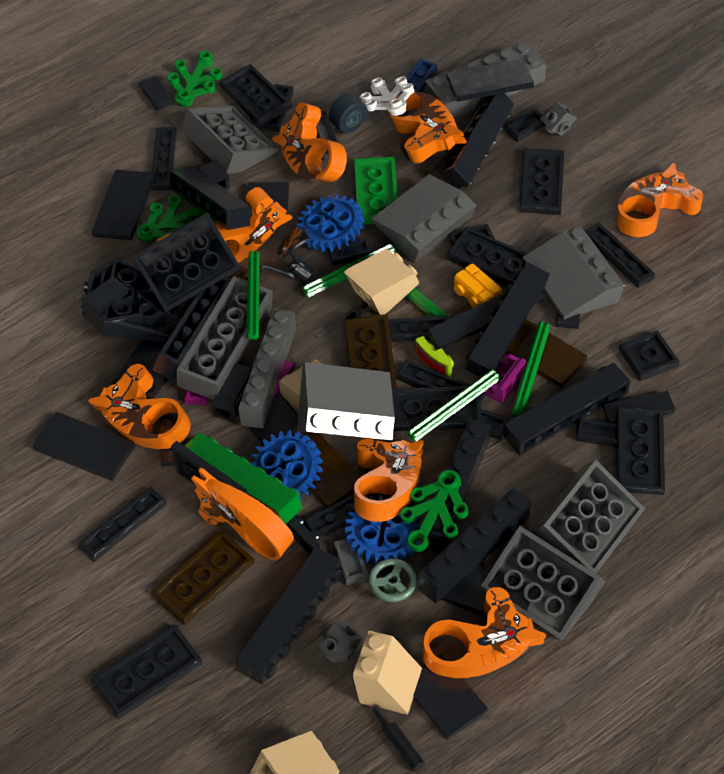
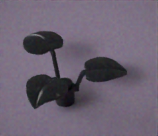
M295 227L278 247V255L282 254L281 257L285 258L289 254L293 258L288 265L290 272L263 264L262 266L260 265V276L266 269L287 275L291 279L295 276L303 283L311 276L313 269L293 252L295 248L311 240L305 228L300 230V227Z

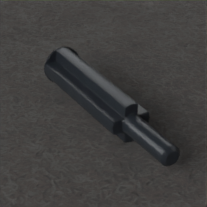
M378 705L373 706L372 711L385 727L383 732L412 772L421 769L425 764L424 760L396 722L391 723Z

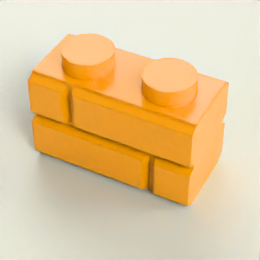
M473 263L454 277L455 292L459 296L463 295L472 308L502 295V288Z

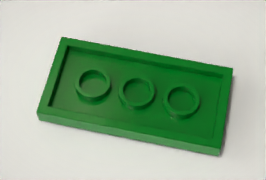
M395 157L354 159L356 200L363 213L364 222L362 224H374L371 219L398 199Z

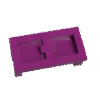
M508 353L504 356L507 360L504 359L496 371L499 374V381L486 390V396L500 403L505 401L522 378L526 365L525 359H520Z

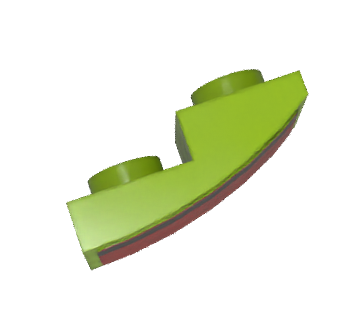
M424 336L417 338L415 352L419 358L432 370L452 377L454 363L451 356L446 355L442 348L435 351L432 343H428Z

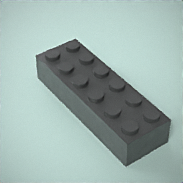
M525 41L448 72L523 59L535 86L545 82L546 63ZM447 72L425 80V93L440 100L450 111L453 118L478 109L484 97L457 102L448 83ZM522 90L507 92L505 94L507 96H510Z
M235 276L231 279L177 369L178 387L215 400L234 364L241 362L253 339L249 340L247 338L248 281ZM259 286V329L272 308L273 291Z

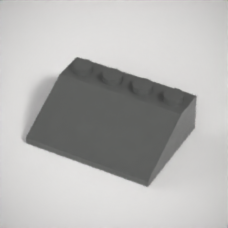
M234 105L188 108L181 129L187 134L188 138L211 161L216 160L228 174L243 172L278 153L279 150ZM259 139L267 143L270 148L261 149L263 145L260 144Z
M429 174L374 216L371 221L415 263L447 238L449 233L454 232L472 218L477 205L463 191Z
M582 227L563 231L522 258L525 265L528 262L550 273L543 291L563 319L619 303L624 284Z
M303 362L297 431L377 440L393 439L394 408L390 372Z
M594 460L580 468L531 532L592 572L597 573L646 508L597 460Z
M519 526L481 586L487 590L491 589L487 585L498 572L505 574L504 583L512 590L521 589L525 581L529 582L530 584L524 589V596L530 601L528 610L525 611L513 603L515 609L563 640L594 601L606 581ZM510 576L521 580L517 586L513 587L508 584V579ZM537 587L533 598L530 599L528 596L529 590Z

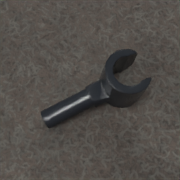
M364 302L358 310H349L346 313V319L359 318L361 313L367 308L368 303Z

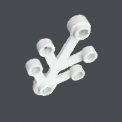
M402 76L395 80L396 86L390 93L386 82L382 78H375L371 81L372 92L374 95L381 94L382 96H371L370 92L362 93L359 96L368 111L388 110L391 115L397 116L406 111V99L414 92L412 83H408L406 77Z

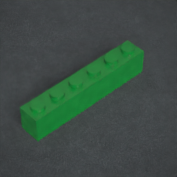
M199 432L185 445L186 448L246 488L249 496L272 510L285 524L302 509L299 499L300 494L293 487L288 488L277 477L272 478L267 475L262 468L251 465L246 458L235 455L230 448L219 445L212 437H206Z

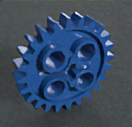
M338 194L335 198H331V195H328L326 200L320 197V202L313 200V206L306 205L307 211H301L302 217H298L299 224L297 226L300 227V230L305 228L311 239L305 242L307 247L311 248L313 246L314 251L321 248L322 252H325L327 248L332 252L334 247L341 250L342 244L349 246L348 240L355 241L354 235H360L359 229H363L362 223L364 222L363 213L358 203H354L353 198L348 200L346 195L340 199Z
M291 430L288 431L287 436L280 431L278 438L271 434L270 442L264 439L263 443L265 446L256 447L260 451L259 454H252L256 462L250 463L255 467L259 466L272 478L277 477L279 480L283 478L282 484L297 490L300 494V501L302 493L307 496L309 495L307 490L309 487L316 488L312 482L313 480L319 481L320 478L316 473L323 471L318 465L323 460L319 457L321 452L316 448L317 445L310 441L311 439L307 435L303 436L299 431L294 435ZM293 449H296L295 452H294V454H292V455L289 456V453H290ZM275 459V462L269 466L270 461ZM304 468L303 472L300 475H297V472L300 469Z
M379 495V499L377 501L383 500L382 495ZM355 510L353 512L349 511L348 519L345 521L346 543L351 544V552L358 550V558L365 555L366 563L371 559H374L375 565L379 561L391 558H400L406 561V554L413 555V550L408 543V536L411 532L420 529V517L416 516L415 521L410 524L404 523L400 514L387 520L383 544L381 547H378L383 521H369L360 517ZM407 513L404 517H405V518H408V517H410L412 514H411V513Z

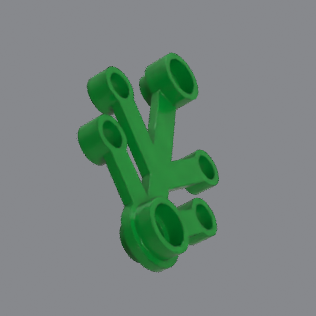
M209 51L200 52L198 65L192 76L188 72L184 60H177L175 62V70L181 74L187 84L185 89L179 83L180 80L177 73L172 72L168 74V83L177 92L175 94V101L179 106L189 107L192 105L195 97L215 91L213 80H220L222 78V70L214 67L210 70V74L201 77L204 69L210 68L214 64L213 55ZM203 84V87L193 90L196 86Z
M172 195L168 199L169 207L163 220L157 224L158 216L163 214V208L160 203L151 204V214L147 223L137 228V237L144 243H150L155 238L158 239L171 234L187 225L180 222L194 216L199 218L204 213L194 207L175 215L182 203L180 196ZM164 229H171L169 232L161 231Z
M445 470L439 475L437 482L422 488L416 487L411 491L413 502L419 505L403 508L400 512L402 521L410 524L415 521L416 516L428 512L420 529L411 532L408 536V543L413 551L421 552L427 548L429 543L427 536L438 514L444 525L443 531L448 539H454L458 536V527L452 522L445 505V501L448 495H450L454 503L453 511L455 516L463 519L469 514L468 507L463 503L458 492L461 486V478L458 473L452 470ZM448 481H453V483L446 485ZM438 492L436 498L424 502L427 495ZM418 493L422 494L419 498L415 497V495ZM460 508L465 509L462 513L457 512ZM407 513H411V514H412V515H411L410 517H408V518H405V517H404ZM450 528L455 529L452 533H448L447 531ZM418 541H423L422 544H420V545H415L416 542H418Z

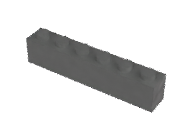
M273 309L238 408L241 426L264 428L284 362L287 359L297 330L295 312L278 309Z

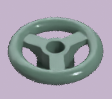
M400 559L382 560L372 568L369 574L371 591L376 597L387 602H399L408 598L414 592L417 585L415 570L410 564ZM387 566H394L392 573L383 578H376L381 569ZM402 568L410 577L408 588L403 585L399 577ZM382 586L384 592H382L378 587Z

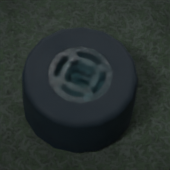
M352 94L340 96L334 101L329 110L330 122L344 133H351L358 129L367 115L365 104Z

